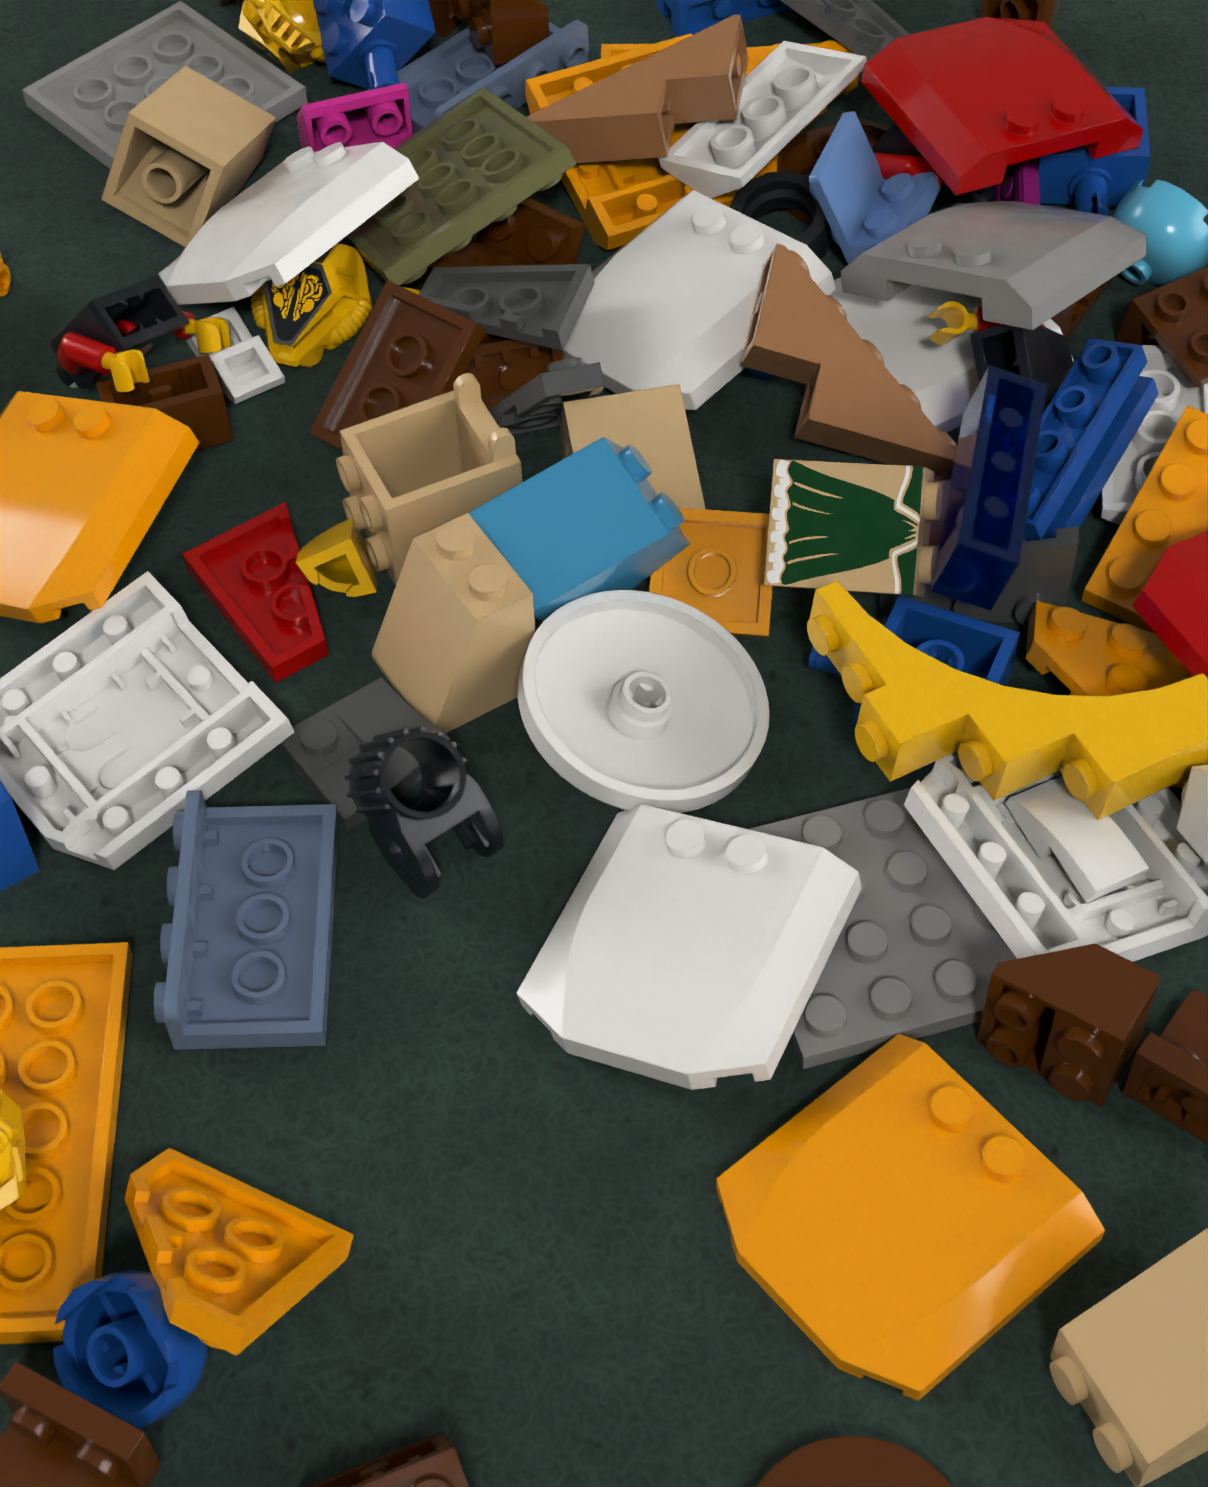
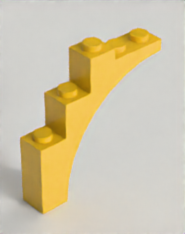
M838 581L815 590L810 619L807 622L809 639L815 650L822 656L827 655L842 675L844 687L851 699L856 703H861L854 732L857 745L868 761L877 763L890 782L957 752L965 773L972 780L979 781L993 801L1060 771L1069 792L1076 799L1083 801L1097 820H1100L1188 778L1192 766L1208 764V678L1204 673L1158 689L1112 696L1053 695L1003 686L956 670L908 645L871 617Z

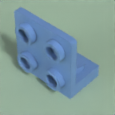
M855 111L842 114L809 176L811 194L819 202L830 225L832 238L840 246L848 265L865 251L926 217L940 190L933 172L920 173L914 176L908 173H900L888 180H884L878 161Z

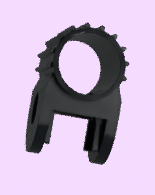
M425 726L375 735L374 741L359 745L361 752L357 757L348 760L352 767L350 774L344 777L346 781H349L350 792L347 794V797L353 799L357 807L356 813H363L367 817L370 834L388 865L417 897L424 899L438 890V879L442 877V874L425 844L453 827L466 850L473 847L479 855L486 858L502 850L504 845L503 834L491 805L479 784L466 773L464 764L466 758H462L456 749L457 743H450L443 738L442 731L430 733L427 732ZM398 747L407 750L413 755L419 764L422 774L420 794L410 808L402 805L395 798L387 781V765L391 755Z

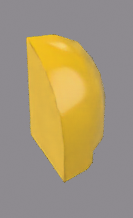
M353 518L345 520L316 536L304 545L297 554V566L307 579L316 586L319 583L331 591L346 593L348 597H358L377 592V575L368 556L364 537L361 531L357 529Z

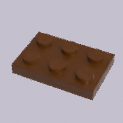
M387 280L309 433L342 450L340 430L453 391L454 381L465 373L486 329L466 317Z

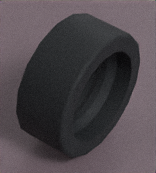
M791 171L766 173L750 180L736 193L730 205V208L754 220L761 214L778 208H793L804 211L812 217V224L802 234L793 237V239L806 244L820 260L826 255L832 242L830 225L819 202L811 194L809 177L807 175Z

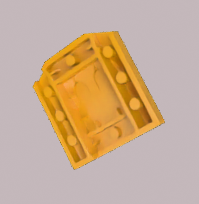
M686 34L527 79L525 81V97L530 114L535 113L693 34ZM697 122L675 124L670 147ZM779 153L752 179L769 172H777ZM659 158L576 163V165L564 172L561 178L594 243L605 250L625 245L679 199L693 191L692 188L662 169ZM741 188L711 199L730 207L736 193Z
M17 391L0 414V616L41 624L59 619L62 608L84 603L89 611L102 608L200 443L190 427L155 408Z
M897 1034L716 1178V1191L728 1223L737 1262L839 1370L861 1379L865 1375L903 1390L902 1395L917 1401L924 1397L1098 1244L1105 1232L1103 1225L1082 1190L926 1043L901 1034Z

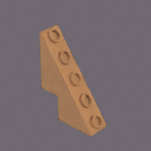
M741 14L730 16L526 117L564 143L576 163L667 157L675 124L737 119L749 61Z
M777 243L763 265L740 365L806 384L794 438L889 465L925 467L934 471V476H944L959 461V451L954 440L945 431L937 429L922 412L921 404L916 394L906 385L899 384L884 366L883 357L877 347L858 335L848 323L845 310L834 297L825 295L810 277L809 268L803 258L796 252L788 250L784 245Z

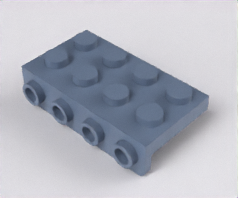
M574 20L560 29L549 22V37L511 61L494 66L483 47L477 48L468 27L398 70L397 73L399 82H405L408 88L413 135L483 87L514 109H518L527 103L525 97V81L527 79L589 62L588 26L580 20Z
M202 790L187 791L184 812H175L173 818V841L175 850L180 851L179 866L169 867L167 873V898L170 907H174L172 923H163L160 935L163 964H168L166 982H157L154 989L155 1020L157 1024H166L174 1050L326 1046L339 815L336 804L207 808Z

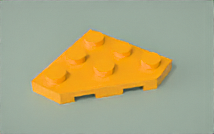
M1036 601L1029 616L1026 660L1041 675L1052 672L1071 691L1070 695H1119L1158 689L1193 677L1156 633L1141 630L1131 624H1120L1080 613L1070 607H1059L1041 601ZM1189 777L1171 786L1183 789Z
M171 1148L166 1149L130 1174L125 1195V1202L149 1268L160 1287L163 1306L169 1323L197 1336L204 1344L210 1347L224 1349L236 1356L346 1261L354 1234Z

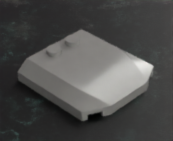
M1019 201L957 203L952 207L927 215L859 255L841 270L842 290L844 293L884 301L891 300L896 294L911 285L982 298L983 320L1034 330L1146 256V234L1107 215Z

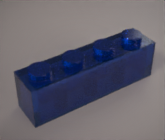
M991 365L986 370L963 413L931 591L991 611L1019 566L1047 384Z

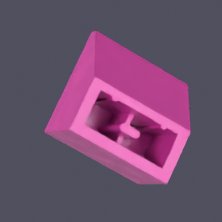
M405 82L301 106L297 114L301 148L312 147L314 152L337 142H342L344 147L384 142L394 149L413 136L408 88Z

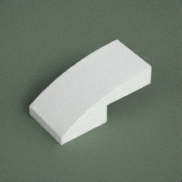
M234 307L207 317H221L226 320L231 347L222 348L221 351L214 353H199L196 334H193L190 339L186 340L197 357L209 354L221 389L234 404L285 383V376L260 336L252 337Z
M1063 776L1014 795L1005 803L1039 858L1054 853L1085 903L1139 880L1149 869L1137 849L1108 815L1097 820L1083 801L1076 799L1069 792Z

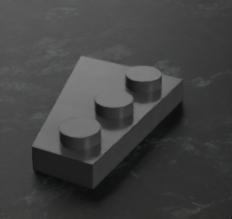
M590 264L434 267L419 295L478 323L486 329L485 333L563 351L595 282Z
M568 358L553 362L547 366L548 372L536 376L490 408L489 412L499 428H507L512 436L560 427L563 402L600 396L605 386L600 362L583 365L582 358Z
M1079 526L1056 529V538L1025 542L1022 534L1000 536L998 546L967 550L966 547L958 542L935 545L937 547L938 563L934 584H925L924 597H903L978 620L1016 623L1028 627L1029 616L1036 601L1066 607L1079 543ZM880 594L879 610L892 611L899 595Z

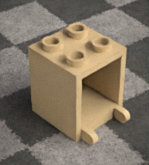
M471 373L460 375L454 381L453 391L340 430L343 456L336 458V465L341 481L350 494V497L343 499L347 519L353 518L359 531L364 529L368 537L365 539V546L374 569L377 572L387 570L395 586L413 538L466 513L472 512L479 506L522 483L521 461L516 454L515 439L507 428H499L481 399L479 382Z

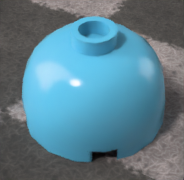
M1143 180L1135 182L1118 204L1112 217L1146 234V256L1122 271L1121 274L1127 280L1137 285L1147 283L1154 287H1161L1203 269L1208 264V226L1203 221L1208 214V210L1185 190L1166 181L1155 180L1149 188L1142 186Z

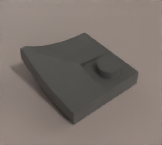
M380 677L292 727L294 733L278 745V749L323 804L337 805L339 823L345 831H348L367 819L363 813H356L357 807L353 799L347 797V794L350 792L349 781L344 779L346 775L350 774L352 767L348 760L357 757L361 752L359 745L374 741L375 735L404 728L412 729L425 726L427 732L430 733L441 730L419 715L394 691L383 677ZM443 732V738L450 742V738ZM398 747L393 752L387 765L388 785L397 800L422 780L418 762L412 754L401 747Z

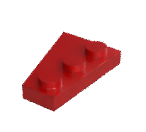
M286 502L182 554L188 573L275 683L328 656L325 636L310 585L308 584L307 577L296 564L297 554L300 550L292 529Z

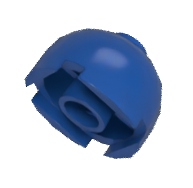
M127 1270L114 1272L73 1289L58 1310L55 1324L66 1321L63 1329L64 1344L53 1348L54 1365L62 1387L139 1429L170 1415L184 1404L197 1387L206 1364L208 1345L204 1344L197 1336L169 1323L163 1306L160 1287L151 1272Z

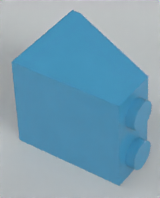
M605 437L591 443L469 513L533 593L534 617L542 621L563 605L577 598L603 591L632 590L690 545V542L679 527L685 522L682 513L665 493L661 492L657 495L647 480V477L652 474V470L644 457L632 445L629 444L624 448Z

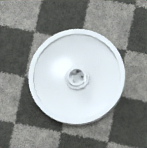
M612 590L589 594L563 605L545 619L536 630L528 645L519 671L517 683L519 710L525 729L538 752L561 777L574 787L595 799L621 809L630 810L639 804L684 813L713 804L727 796L746 778L766 741L769 728V702L762 677L752 658L737 639L714 619L690 605L667 596L636 590Z

